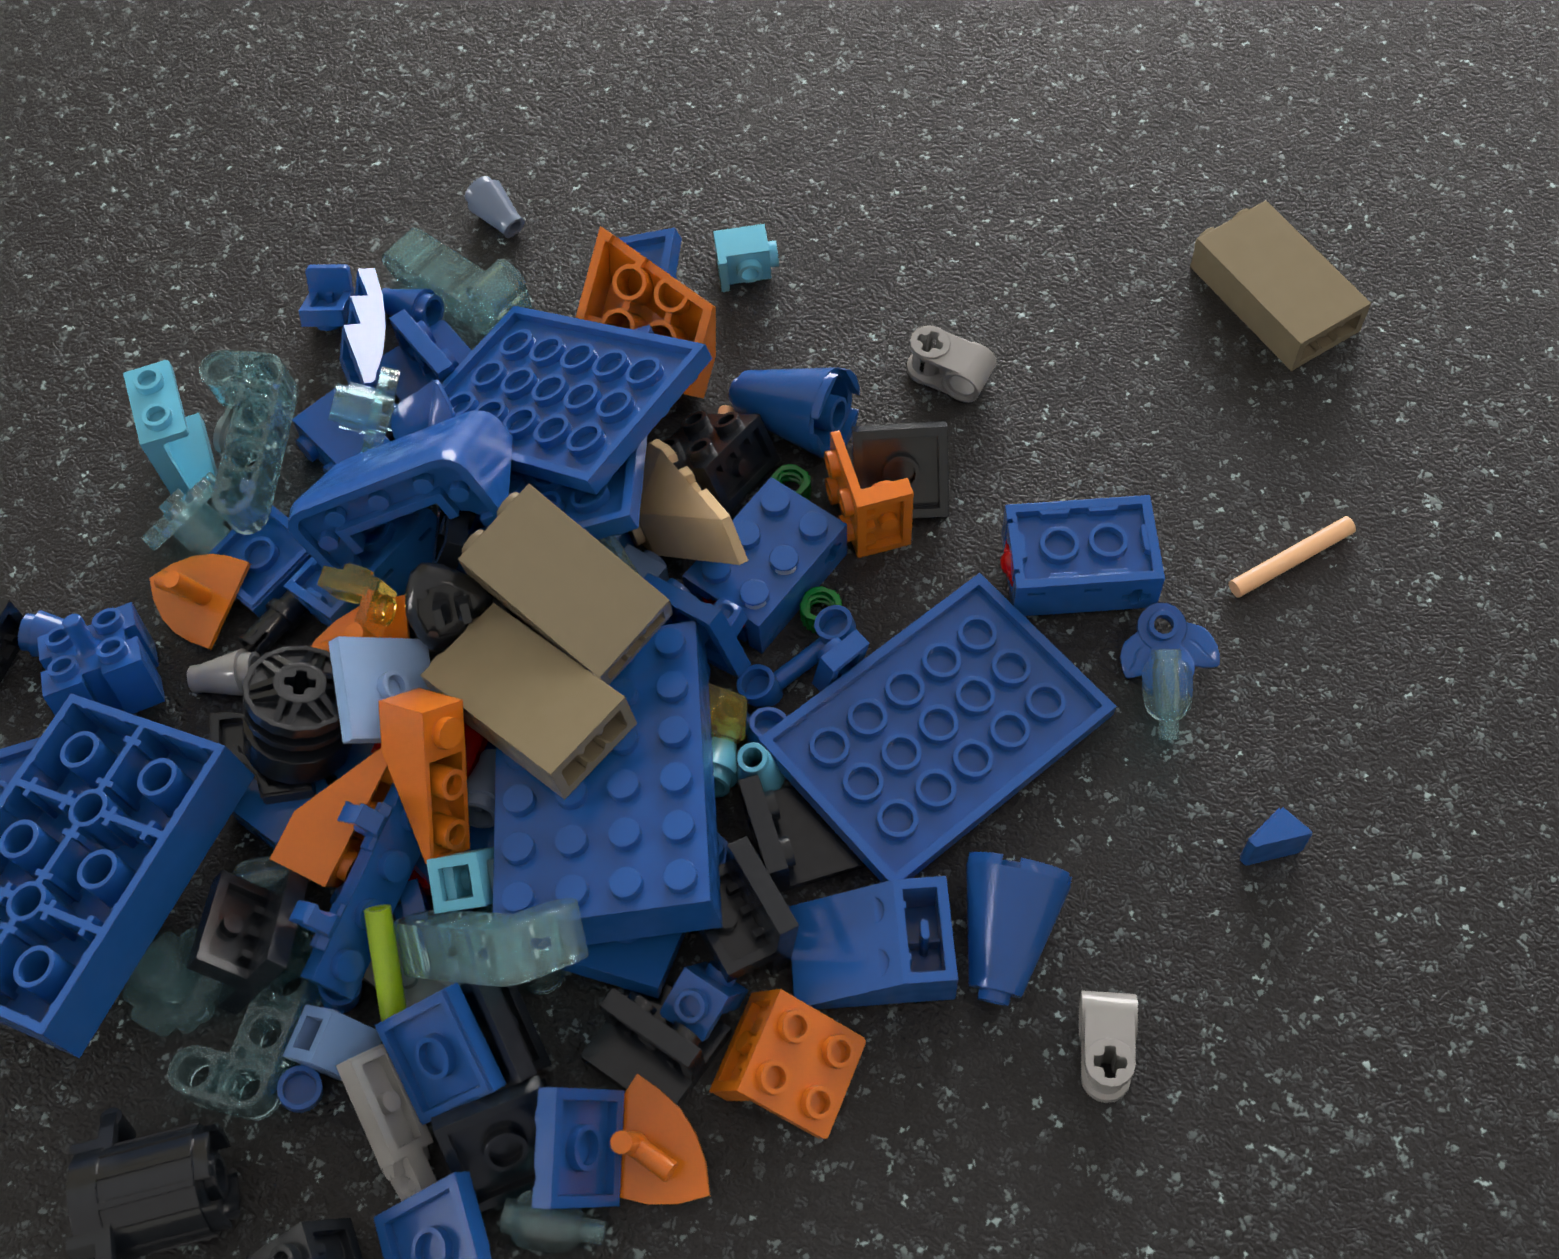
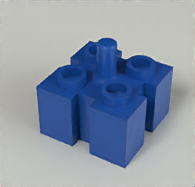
M132 602L117 608H107L100 611L93 617L92 624L88 626L81 615L71 614L63 620L62 626L56 627L47 634L37 637L39 661L46 670L40 672L42 694L55 716L70 694L118 710H124L130 714L165 702L162 679L155 668L159 666L156 645Z

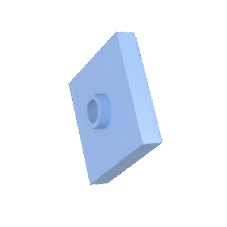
M338 636L329 641L328 644L343 744L381 743L378 701L417 688L429 690L420 676L430 665L428 647L420 639Z

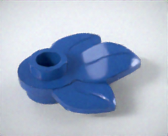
M1155 603L1145 608L1140 614L1137 621V632L1126 640L1122 646L1120 662L1125 678H1135L1149 672L1160 689L1172 698L1178 699L1191 683L1195 666L1199 668L1218 667L1220 664V653L1214 638L1204 627L1186 622L1182 612L1171 604ZM1159 618L1167 620L1171 626V631L1167 634L1159 633L1154 627V621Z

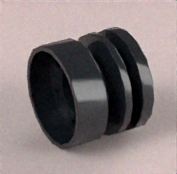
M285 646L265 653L249 667L243 680L244 714L242 738L244 754L252 767L271 780L287 784L314 783L333 775L346 762L352 743L343 744L330 652L310 646Z

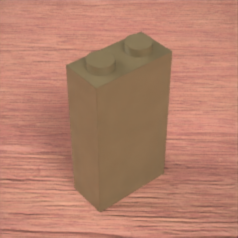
M1266 200L1251 209L1245 208L1239 211L1231 220L1217 228L1211 227L1206 229L1195 242L1190 265L1192 270L1290 371L1295 370L1361 331L1371 302Z
M528 484L520 493L513 492L501 503L497 511L498 517L485 531L479 529L467 539L462 547L463 554L458 560L468 576L478 582L488 593L534 632L610 685L672 616L670 600L531 484Z
M495 603L481 616L473 619V622L469 623L466 630L444 652L438 654L431 661L429 667L420 675L430 691L463 699L464 723L564 800L637 724L625 696Z

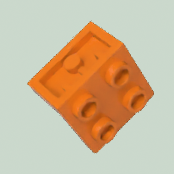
M840 430L830 432V450L824 451L825 465L829 477L825 478V488L830 504H839L842 515H839L838 519L847 524V542L852 541L857 558L911 545L914 493L909 479L880 481L869 488L861 489Z
M782 989L752 992L709 1092L725 1101H752L816 1138L826 1139L830 1135L865 1047L866 1040L863 1036Z

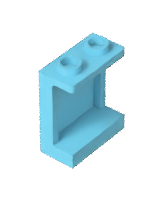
M163 360L124 372V380L140 446L177 505H184L221 493L222 488L205 423L199 413L185 417L173 367L170 362Z

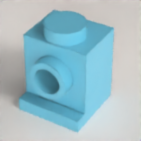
M765 224L713 231L722 292L730 291V284L752 283L757 280L771 279V267H778L779 259L776 241L767 240Z
M494 847L464 851L426 860L435 914L493 904Z

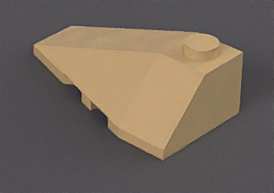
M659 439L649 442L645 456L639 528L628 531L636 546L642 544L647 550L654 552L658 556L735 565L747 562L748 558L728 512L707 488L701 490L693 472L688 466L679 470L675 467L673 463L677 462L678 458L676 452L668 444Z

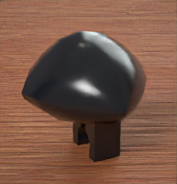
M421 562L410 572L405 590V610L408 622L417 637L430 650L442 653L466 630L469 623L473 622V619L481 616L490 607L494 597L472 577L443 564Z

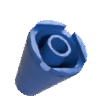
M841 367L745 370L731 383L729 400L733 405L734 411L738 412V414H760L768 431L824 459V451L830 450V432L840 430L845 446H847L852 436V426L856 425L859 409L851 408L852 394L860 395V386L856 375L850 369Z
M971 852L966 864L969 986L979 990L978 1000L1009 1006L1011 997L1022 998L1070 891L1072 877H1069L1070 873L1065 870L1026 858H1021L1020 862L1002 860L1003 854Z

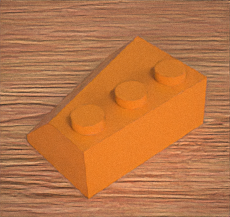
M600 226L575 318L628 329H636L650 324L654 334L705 344L713 359L698 375L696 381L683 393L704 399L716 357V307Z

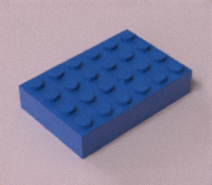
M696 621L663 625L610 683L609 686L625 696L637 724L565 800L496 747L492 930L511 955L723 927L707 651Z
M74 694L69 695L0 795V1023L77 1058L81 1057L255 777L225 745Z

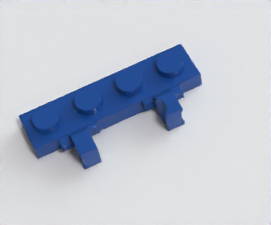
M392 783L382 803L378 802L375 809L362 803L356 805L349 801L345 802L337 821L352 824L354 831L365 836L342 890L330 911H322L317 904L298 900L289 918V921L315 933L310 943V946L314 948L300 977L339 996L352 1000L371 962L364 910L372 906L388 904L391 905L393 914L421 854L394 783Z

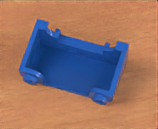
M474 410L342 460L335 464L293 503L290 508L288 530L317 563L338 582L357 575L359 559L356 554L364 552L366 540L361 531L437 503L449 519L458 517L459 510L479 514L481 523L487 527L498 517L497 511L499 506L509 496L513 436L495 415L486 411Z

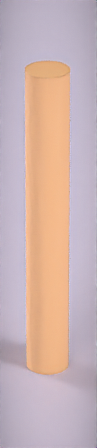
M1345 516L1229 581L1231 592L1234 596L1240 598L1356 532L1354 522L1351 518Z

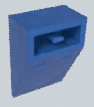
M946 876L890 880L788 906L799 924L791 958L794 997L816 1010L955 999L958 973Z

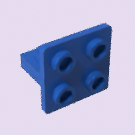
M403 309L389 318L399 346L383 355L380 379L400 402L433 380H439L442 383L472 350L445 320H440L428 327L422 320L416 323L406 310Z

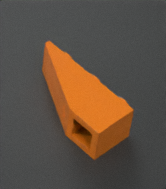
M417 688L379 700L382 754L425 863L427 864V859L469 850L470 830L463 699Z
M380 748L296 809L280 837L270 860L323 887H339L345 882L359 854L360 846L365 836L354 831L352 824L338 822L337 819L346 801L356 805L362 803L375 809L378 802L382 803L394 782L382 754V749Z

